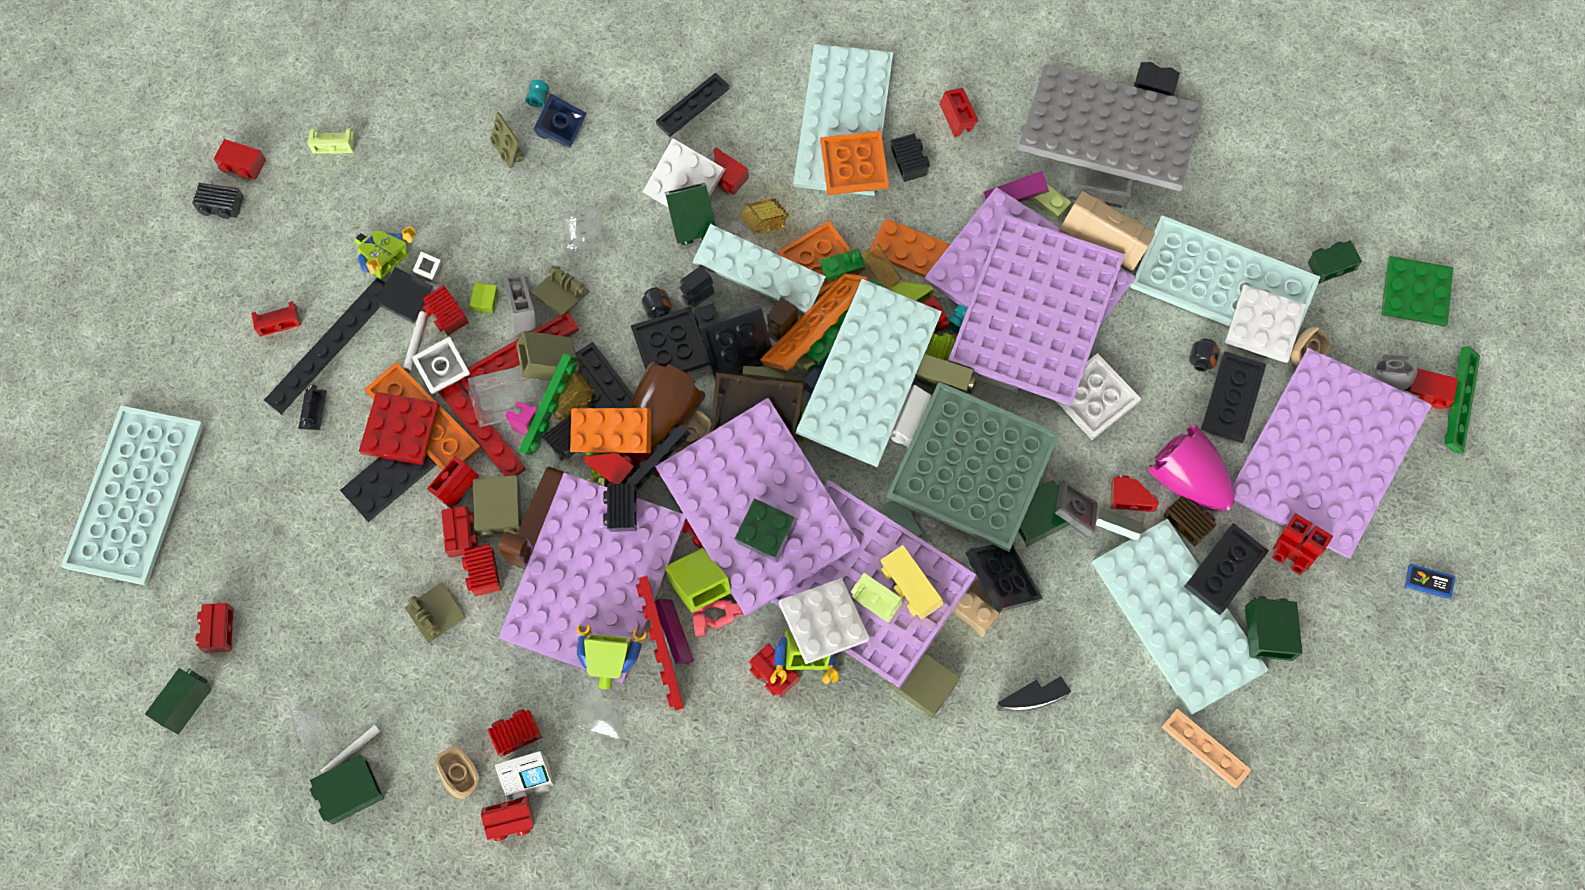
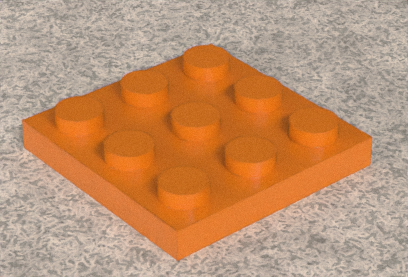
M881 131L820 137L827 195L889 189Z
M827 221L777 251V255L823 275L819 264L820 259L852 250L832 223ZM862 271L852 273V275H857ZM839 278L829 281L824 279L816 299L823 296Z

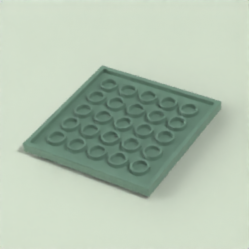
M938 382L886 498L1009 552L1060 433Z

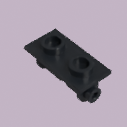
M312 384L309 385V388L305 389L298 429L320 430L327 390L317 389L318 386Z

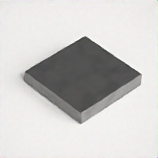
M1063 480L1059 483L1055 514L1090 537L1095 531L1098 503L1066 480Z

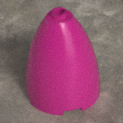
M1192 424L1186 428L1187 433L1185 435L1183 433L1179 436L1176 435L1154 457L1156 463L1153 466L1150 464L1146 470L1162 485L1178 496L1189 498L1194 503L1207 509L1227 511L1235 503L1233 501L1235 494L1229 472L1208 437L1196 424Z

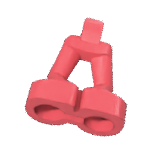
M718 599L694 611L695 636H705L708 625L717 629L733 622L734 616L743 615L738 603L732 604L731 599ZM718 608L725 609L726 614L713 620L707 617L704 612L706 609Z

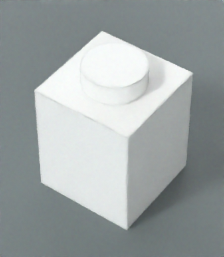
M421 252L413 272L435 281L442 261Z

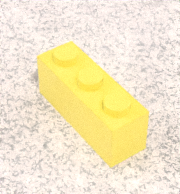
M903 545L880 560L883 568L880 570L887 580L892 578L896 584L893 588L898 596L901 598L905 597L909 602L906 607L913 617L918 615L922 620L944 605L939 594Z

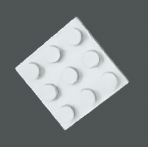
M672 139L643 193L668 207L664 192L705 182L710 198L725 168L677 140Z
M1243 285L1225 343L1287 363L1290 359L1306 304Z
M1097 353L1087 361L1072 406L1058 401L1056 403L1091 440H1094L1140 403L1141 398Z
M842 578L779 601L781 610L805 664L868 642L870 639Z

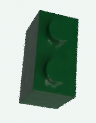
M1351 240L1344 243L1342 241L1337 242L1327 249H1317L1312 253L1308 261L1313 274L1320 276L1318 284L1356 271L1362 263Z

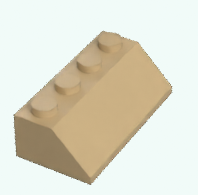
M941 548V549L939 550V551H941L942 553H944L945 555H947L948 557L952 558L953 560H955L956 562H958L959 564H961L958 560H956L954 557H952V556H951L949 553H947L944 549ZM978 576L953 611L956 616L983 637L1005 612H997L985 588L981 585Z

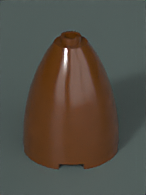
M651 362L647 367L631 404V408L652 409L651 449L660 442L663 443L668 438V433L675 426H684L705 399V392L698 390L694 385L696 381L692 377L669 364L666 367L658 366L657 362Z

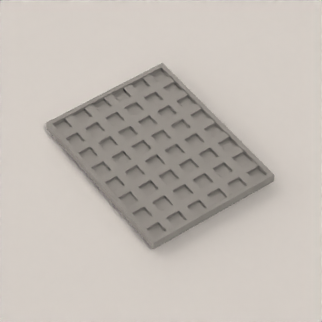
M1044 65L1018 150L1181 192L1202 103Z

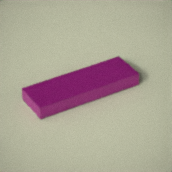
M1043 171L997 187L1019 202L1049 192ZM995 188L984 191L986 199L990 196V194L994 191Z
M656 600L655 604L675 664H689L693 662L694 659L673 600Z

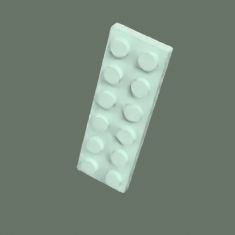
M711 224L693 260V264L702 265L704 269L774 301H779V298L783 297L795 305L798 311L803 314L813 306L826 277Z

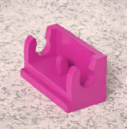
M516 402V406L522 408V412L516 414L514 411L508 410L505 416L512 430L525 436L538 409L522 402Z

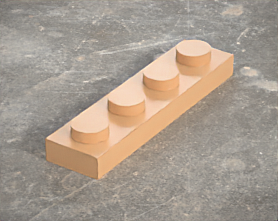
M1176 709L1162 726L1166 732L1235 789L1250 773L1251 769L1180 710Z

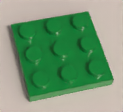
M1389 256L1387 259L1381 315L1446 327L1449 317L1453 267Z

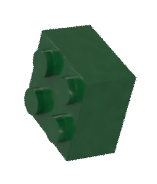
M754 498L734 539L737 544L778 563L797 524V520L794 516Z

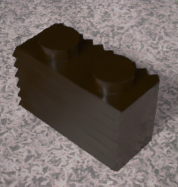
M783 297L779 298L777 304H774L772 310H769L767 314L769 337L774 341L780 340L798 321V308Z
M1183 496L1174 502L1163 515L1194 547L1210 534L1217 525L1211 513L1204 512L1198 504Z

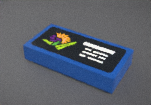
M1410 564L1404 587L1450 599L1453 593L1455 576Z

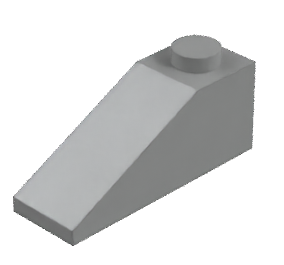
M524 274L503 276L514 332L523 333V331L535 330L534 308Z

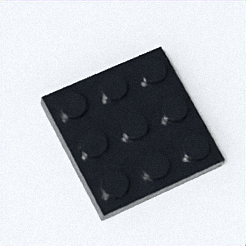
M760 304L698 325L714 379H716V372L719 370L743 373V366H764L760 359L772 348Z
M691 307L631 325L645 371L651 362H657L658 366L663 367L669 364L685 373L710 365Z
M992 544L971 548L965 553L997 612L1034 604L1043 599L1013 544L1009 552Z

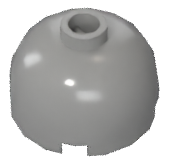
M1397 353L1383 354L1382 359L1377 360L1376 357L1372 362L1373 378L1401 391L1409 388L1416 379L1418 363L1415 359L1413 362L1408 360L1407 355Z

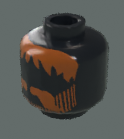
M654 287L644 293L642 305L648 317L656 318L666 315L671 311L672 303L665 290Z
M1207 338L1200 339V341H1196L1192 346L1189 362L1197 371L1205 372L1213 369L1217 364L1220 349L1213 340Z

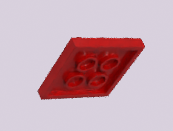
M376 392L359 448L360 454L424 465L440 407L439 403Z

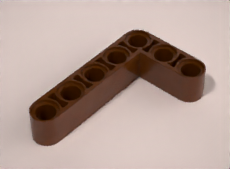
M549 466L546 468L517 535L506 531L500 540L499 551L507 563L526 569L562 476L567 472Z

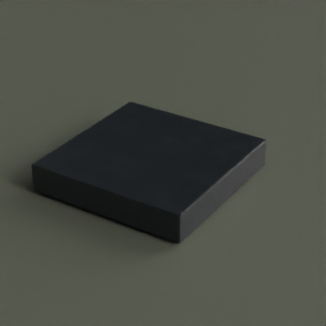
M395 267L380 293L376 305L414 323L424 305L422 298L432 291L433 286Z

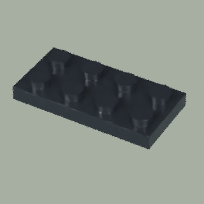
M1226 351L1223 353L1200 430L1241 443L1244 442L1266 368L1265 363Z
M427 455L424 465L379 457L340 489V491L359 513L370 522L436 465Z
M1232 523L1183 587L1218 615H1221L1269 550L1236 524Z

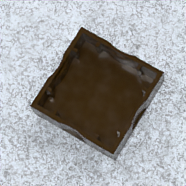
M719 370L716 372L713 396L714 414L709 433L769 398L786 427L790 428V433L798 444L799 435L796 434V430L801 421L805 381Z

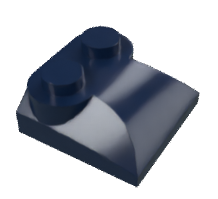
M550 94L533 130L543 139L550 138L560 144L571 147L587 113Z

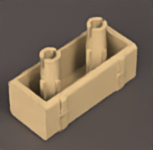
M1084 191L1079 195L1059 229L1071 237L1125 254L1121 266L1131 272L1155 235L1153 231L1143 226L1140 221L1130 219L1106 205L1104 200L1095 198Z

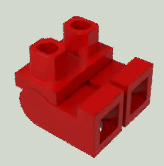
M1295 513L1272 548L1274 549L1272 558L1279 563H1283L1286 558H1289L1294 562L1291 566L1292 571L1301 575L1311 567L1319 555L1321 556L1324 553L1333 535L1315 525L1305 538L1313 523ZM1295 522L1301 523L1305 528L1298 527ZM1314 534L1321 535L1324 540H1317Z

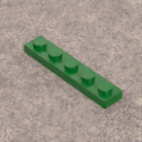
M874 278L870 280L871 283L886 288ZM848 310L844 311L840 315L839 320L825 331L824 336L816 340L810 347V350L804 354L816 365L820 366L828 358Z
M1470 346L1461 347L1460 356L1458 357V370L1455 378H1458L1454 402L1448 415V428L1445 434V445L1455 453H1464L1480 361V355Z
M563 353L518 450L525 455H533L540 448V439L550 426L549 420L551 415L559 407L558 400L561 394H564L568 388L567 381L577 368L576 362L578 357Z

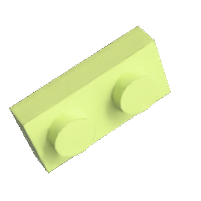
M1047 184L1049 192L1030 199L1058 219L1071 206V201Z

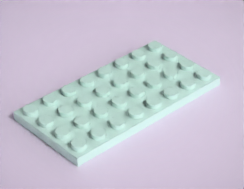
M814 44L793 183L794 187L827 191L820 137L881 131L883 135L893 52ZM875 190L854 192L853 194L875 196Z
M1161 215L1154 231L1155 235L1144 254L1135 275L1136 278L1130 288L1230 327L1242 287L1247 285L1306 304L1298 329L1299 332L1320 276Z
M862 279L798 425L796 434L877 467L942 311Z
M120 406L61 567L135 584L148 585L204 426L202 422Z
M1168 519L1141 533L1138 541L1131 539L1092 561L1093 566L1190 716L1268 671L1261 658L1250 657L1248 638L1228 608L1221 615H1218L1183 587L1199 565Z

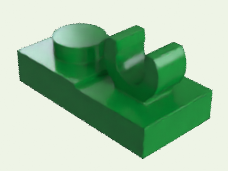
M859 248L819 260L823 275L826 276V281L839 278L844 273L852 274L866 269Z

